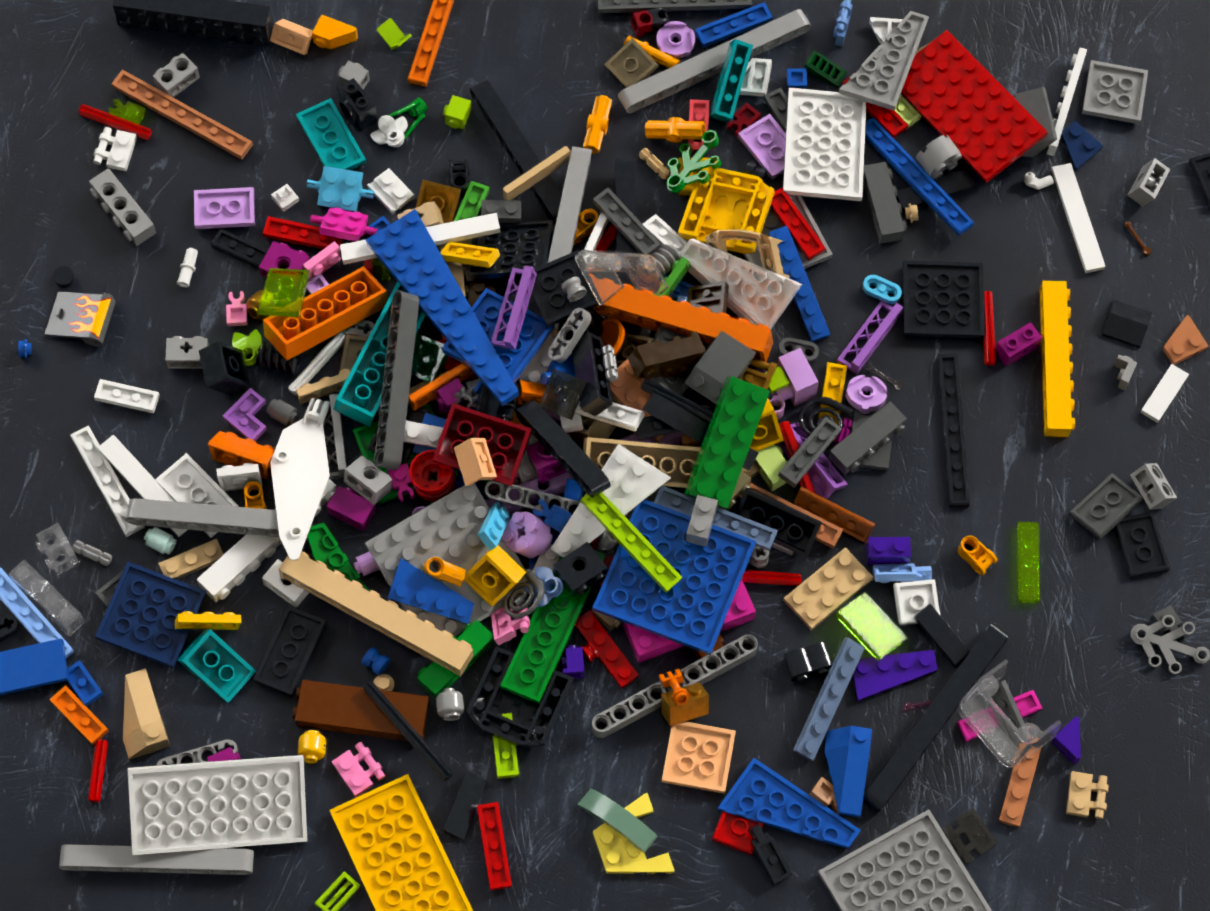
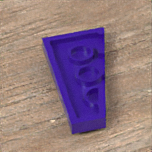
M934 650L860 659L853 673L857 702L872 695H878L885 690L899 687L909 681H915L936 673L938 669Z

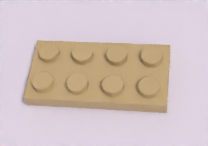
M845 547L784 597L783 601L810 630H813L872 581L873 576Z

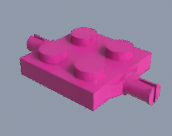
M330 207L325 216L321 217L312 214L310 218V223L321 224L319 234L355 242L359 241L360 237L364 234L374 235L378 232V228L366 226L368 215L360 212L346 211L341 208Z

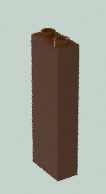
M302 680V685L297 687L296 699H299L298 707L294 706L292 719H295L298 727L408 741L367 695L364 688ZM380 690L424 739L429 696Z

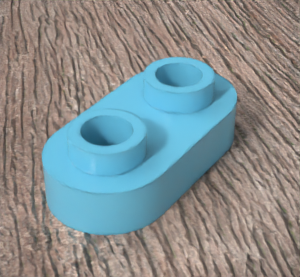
M869 275L863 282V290L869 296L880 301L882 300L887 304H895L900 300L901 288L889 280L877 275ZM874 285L876 288L871 289L869 286ZM891 293L894 297H889L887 294Z

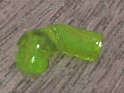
M378 258L371 259L372 264L381 267V278L383 280H390L391 273Z

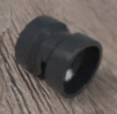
M749 161L742 173L758 176L764 181L768 170L763 167L758 168L755 163Z

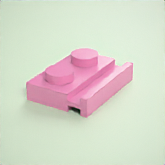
M335 241L303 264L307 280L324 273L341 260L340 248Z

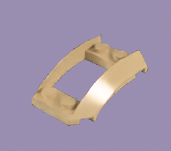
M716 230L705 237L707 245L727 252L725 240H744L758 243L762 267L786 278L790 277L783 274L777 245L782 240L748 230Z

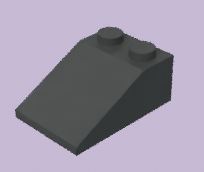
M721 331L696 364L685 384L717 404L726 377L733 376L741 379L756 352L724 331Z

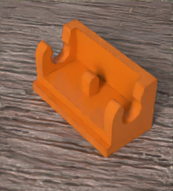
M524 380L519 381V396L515 398L517 404L522 405V401L534 399L539 404L551 405L552 410H558L557 403H561L562 397L555 393L551 385Z

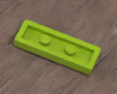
M512 713L502 714L503 717L512 720ZM492 736L497 779L519 777L516 745Z

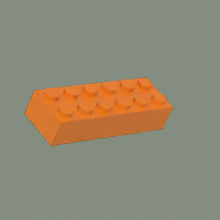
M363 266L263 319L264 336L288 361L382 310L387 303V290Z

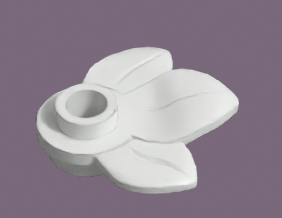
M388 115L381 116L378 121L379 129L372 132L370 136L379 145L388 144L395 148L399 147L404 142V132L408 127L407 120L404 116L396 120Z

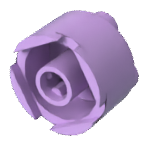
M518 511L509 520L502 539L510 550L532 559L537 555H543L549 549L552 542L551 527L543 523L544 519L534 514Z

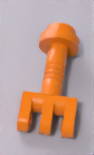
M680 669L675 670V676H673L671 671L667 672L668 678L660 674L659 679L663 688L671 686L673 690L672 699L674 703L678 705L686 704L689 694L686 689L681 688L679 683L684 682Z

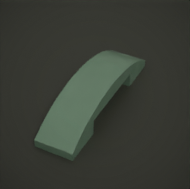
M590 788L577 804L585 812L594 818L596 816L623 835L630 844L643 853L647 851L658 837L633 814L596 790Z

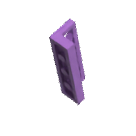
M525 265L524 270L512 268L491 341L493 346L516 349L537 273L531 266ZM517 274L522 275L518 287L515 284ZM517 293L514 305H511L509 302L510 296ZM511 312L508 324H506L504 322V317L506 314ZM506 330L503 341H498L499 334Z
M881 300L839 356L837 362L841 365H847V369L857 375L899 319L903 307L898 303L892 307ZM881 308L889 312L883 319H880L878 314ZM878 324L876 331L869 334L867 327ZM860 339H867L865 346L858 349L856 342ZM856 354L852 364L844 360L846 355Z
M798 422L790 425L800 448L809 436L802 431ZM784 441L777 443L790 459ZM824 453L808 471L816 494L825 499H828L836 490L843 489L848 485Z

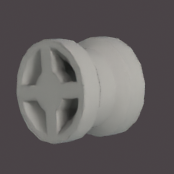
M572 277L561 286L563 292L568 294L567 298L570 302L578 301L587 293L586 288L581 286L579 277Z

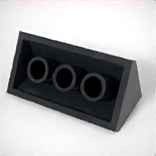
M747 487L735 513L778 530L774 543L806 558L820 533L822 525L821 521Z

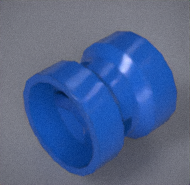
M371 647L364 655L361 664L365 667H370L376 675H381L388 667L391 659L386 655L382 656L379 654V650Z

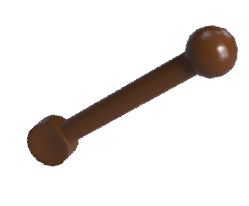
M1126 221L1124 227L1129 229L1143 249V255L1148 256L1151 253V249L1146 247L1132 228V223Z

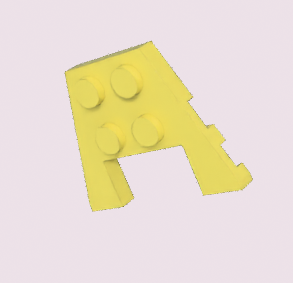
M648 793L643 794L624 808L636 818L654 812ZM603 823L593 831L606 874L674 873L669 853L646 859L645 853L630 844L623 835L606 823Z

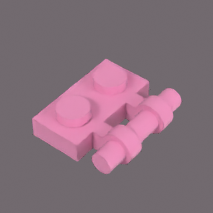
M508 604L509 610H510L512 613H514V614L522 613V612H524V611H526V610L528 609V607H527V608H525V609L522 610V611L516 612V611H513V610L510 608V605ZM504 606L491 614L494 641L498 645L516 637V630L518 629L522 633L529 631L530 620L527 616L514 619L506 614Z
M362 742L355 745L359 752L357 755L353 756L351 751L348 750L331 761L355 798L373 786L370 780L372 776L375 775L379 781L386 776L382 771L383 767L379 762L376 763L371 756V750L365 747ZM363 760L369 766V769L366 771L359 764Z

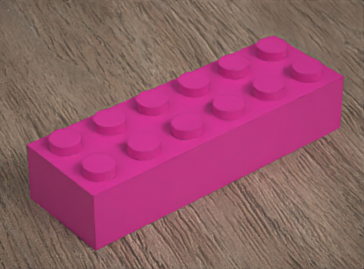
M742 580L721 632L755 619L756 610ZM623 622L624 631L638 663L685 646Z

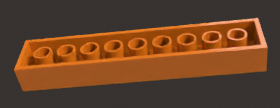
M590 273L603 299V304L593 308L599 315L657 332L660 326L690 337L692 332L697 331L701 342L710 346L719 333L724 331L755 351L754 358L767 362L773 345L772 332L768 326L764 324L754 325L744 318H738V320L730 318V315L723 312L713 313L710 309L703 306L699 308L693 307L686 301L676 302L666 295L659 297L653 295L649 290L642 289L639 291L629 284L619 285L611 279L604 278L602 280Z

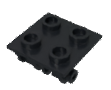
M483 384L476 411L510 422L513 420L512 415L516 407L513 404H516L517 400L513 399L502 406Z

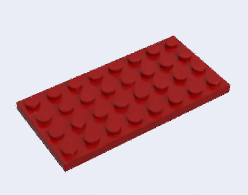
M948 30L915 55L901 95L941 136L948 135L962 153V158L986 183L1048 135L1047 130Z

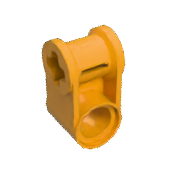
M586 209L580 213L573 245L579 244L592 233L598 220V213L594 209ZM588 219H593V220H594V221L591 222V223L586 222V220H588Z
M256 481L248 482L244 487L245 508L267 509L262 486ZM252 490L259 491L256 496H250L249 493Z
M974 536L964 537L958 547L960 557L975 572L982 576L992 563L995 564L998 561L996 555ZM965 544L971 545L972 548H973V550H972V551L966 550L965 547H964V545H965Z

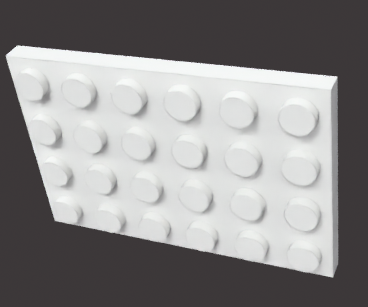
M789 88L783 191L788 195L852 201L862 200L866 102L839 94V92Z

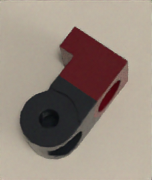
M655 8L633 13L630 24L637 38L644 36V33L661 30L670 20L664 8Z

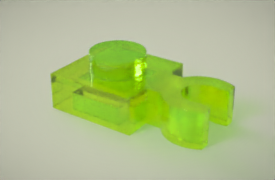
M118 99L113 100L114 105L118 106V108L113 109L109 107L111 115H120V118L138 125L146 113L145 107L130 101L123 105Z

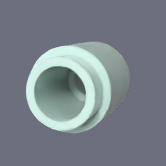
M157 527L149 529L144 537V540H146L145 545L168 555L173 551L177 542L173 535Z

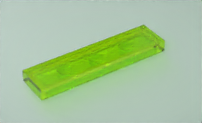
M1037 522L1017 523L1018 602L1039 603L1040 601L1039 523Z

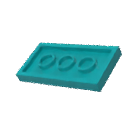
M331 98L296 114L297 120L323 166L352 170L366 163L362 151Z

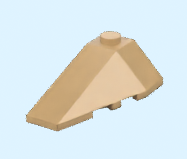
M146 668L125 675L123 742L129 760L170 747Z

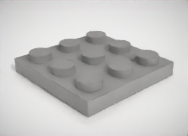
M1091 60L1082 114L1140 124L1148 70Z

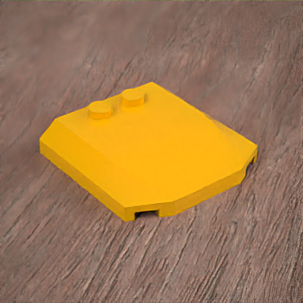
M719 168L714 169V172L708 173L710 180L707 183L695 182L678 230L680 237L687 241L695 239L706 244L705 237L716 230L762 232L775 191L774 188L767 186L760 177ZM725 240L727 250L743 254L754 253L757 243L750 241Z

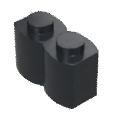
M824 642L792 650L784 654V661L790 679L798 683L808 680L811 675H817V677L827 675L832 666Z

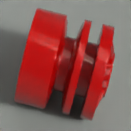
M436 450L421 452L412 460L409 468L410 479L417 494L430 502H436L452 493L456 486V475L453 468L432 461Z

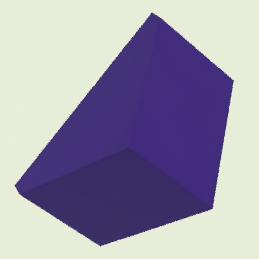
M1074 717L1051 742L1073 764H1078L1081 759L1079 717Z

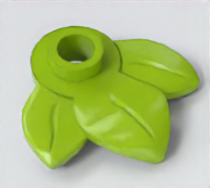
M256 329L249 336L238 332L233 334L232 345L242 350L245 365L251 366L256 363L258 350L262 345L261 334ZM249 354H253L250 359H247Z

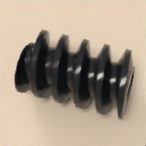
M263 342L258 350L256 366L259 363L262 368L268 365L270 370L276 368V371L280 372L283 369L284 373L288 374L291 371L292 375L295 376L300 367L301 356L297 355L287 361L278 350H274L272 344L269 348H266V342Z

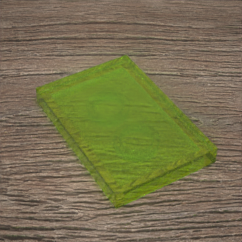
M269 268L258 309L259 315L299 317L310 276L309 270Z
M866 592L839 610L835 615L878 661L908 638Z

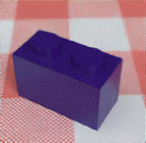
M868 537L866 544L867 565L909 564L911 558L910 537Z

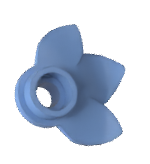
M536 567V576L542 579L545 591L542 601L537 607H543L552 598L562 593L563 582L554 576L551 569ZM530 583V584L534 587V589H535V591H534V597H535V598H534V601H535V599H536V597H537L538 591H537V588L534 586V584H533V583ZM525 587V590L530 595L529 588Z

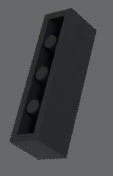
M587 332L581 336L572 350L581 410L597 416L613 405L610 383L606 379L604 355H602L603 340Z

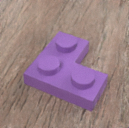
M252 388L222 416L227 423L245 438H250L254 441L267 430L266 426L254 417L266 404V401Z

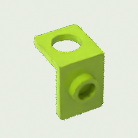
M391 18L376 29L391 50L398 48L412 36L411 34L404 35Z

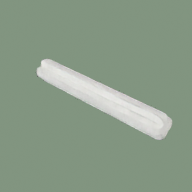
M339 332L291 383L288 389L293 395L296 396V389H299L304 384H308L345 343L346 336L343 333Z

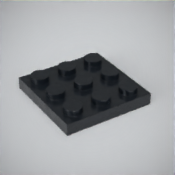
M579 250L534 269L537 276L531 295L547 328L568 319L576 308H583L587 311L603 304V299ZM579 277L581 286L586 288L587 293L578 301L570 302L567 298L568 294L563 292L561 286L568 279Z

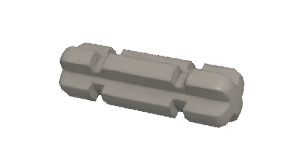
M611 345L604 346L602 348V355H604L606 379L609 382L618 380L614 348Z
M79 540L75 541L72 547L74 552L82 553L83 556L96 562L99 561L105 566H108L112 560L110 554L103 553L101 550L88 544L85 545Z

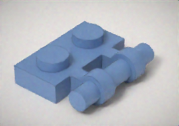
M844 0L840 4V11L836 19L837 26H835L833 37H836L835 45L842 47L853 7L851 4L852 0Z

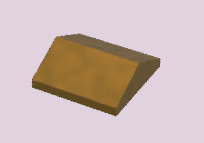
M422 180L416 208L424 203L434 201L440 209L443 223L454 222L461 189Z

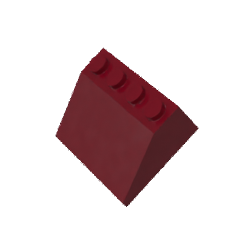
M452 403L432 461L460 470L454 448L470 438H485L497 475L492 481L512 487L531 436V428Z

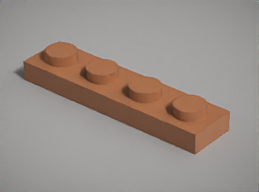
M1026 742L1019 744L998 822L1016 828L1020 827L1042 747Z

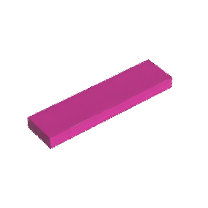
M1034 690L1014 697L1022 718L1042 710ZM993 707L956 723L965 742L1001 728Z

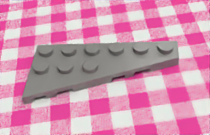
M910 11L897 25L892 34L885 38L881 46L879 45L863 62L860 69L852 74L849 81L842 85L839 89V94L895 111L929 16Z

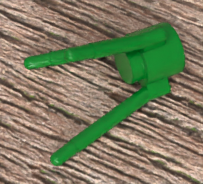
M418 97L407 106L388 116L393 118L408 111L412 117H417L405 132V140L417 124L426 117L424 112L428 108L426 103Z

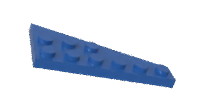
M755 758L749 763L717 809V811L727 812V814L754 822H761L771 827L845 849H849L861 831Z

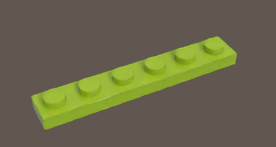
M603 493L593 498L586 494L580 500L585 508L665 593L682 579V576Z

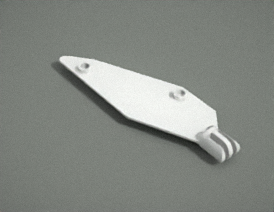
M311 398L304 418L283 429L270 462L279 537L289 559L292 561L299 559L330 477L323 428L330 402L325 401L323 404L322 400L317 399L315 402L314 398Z

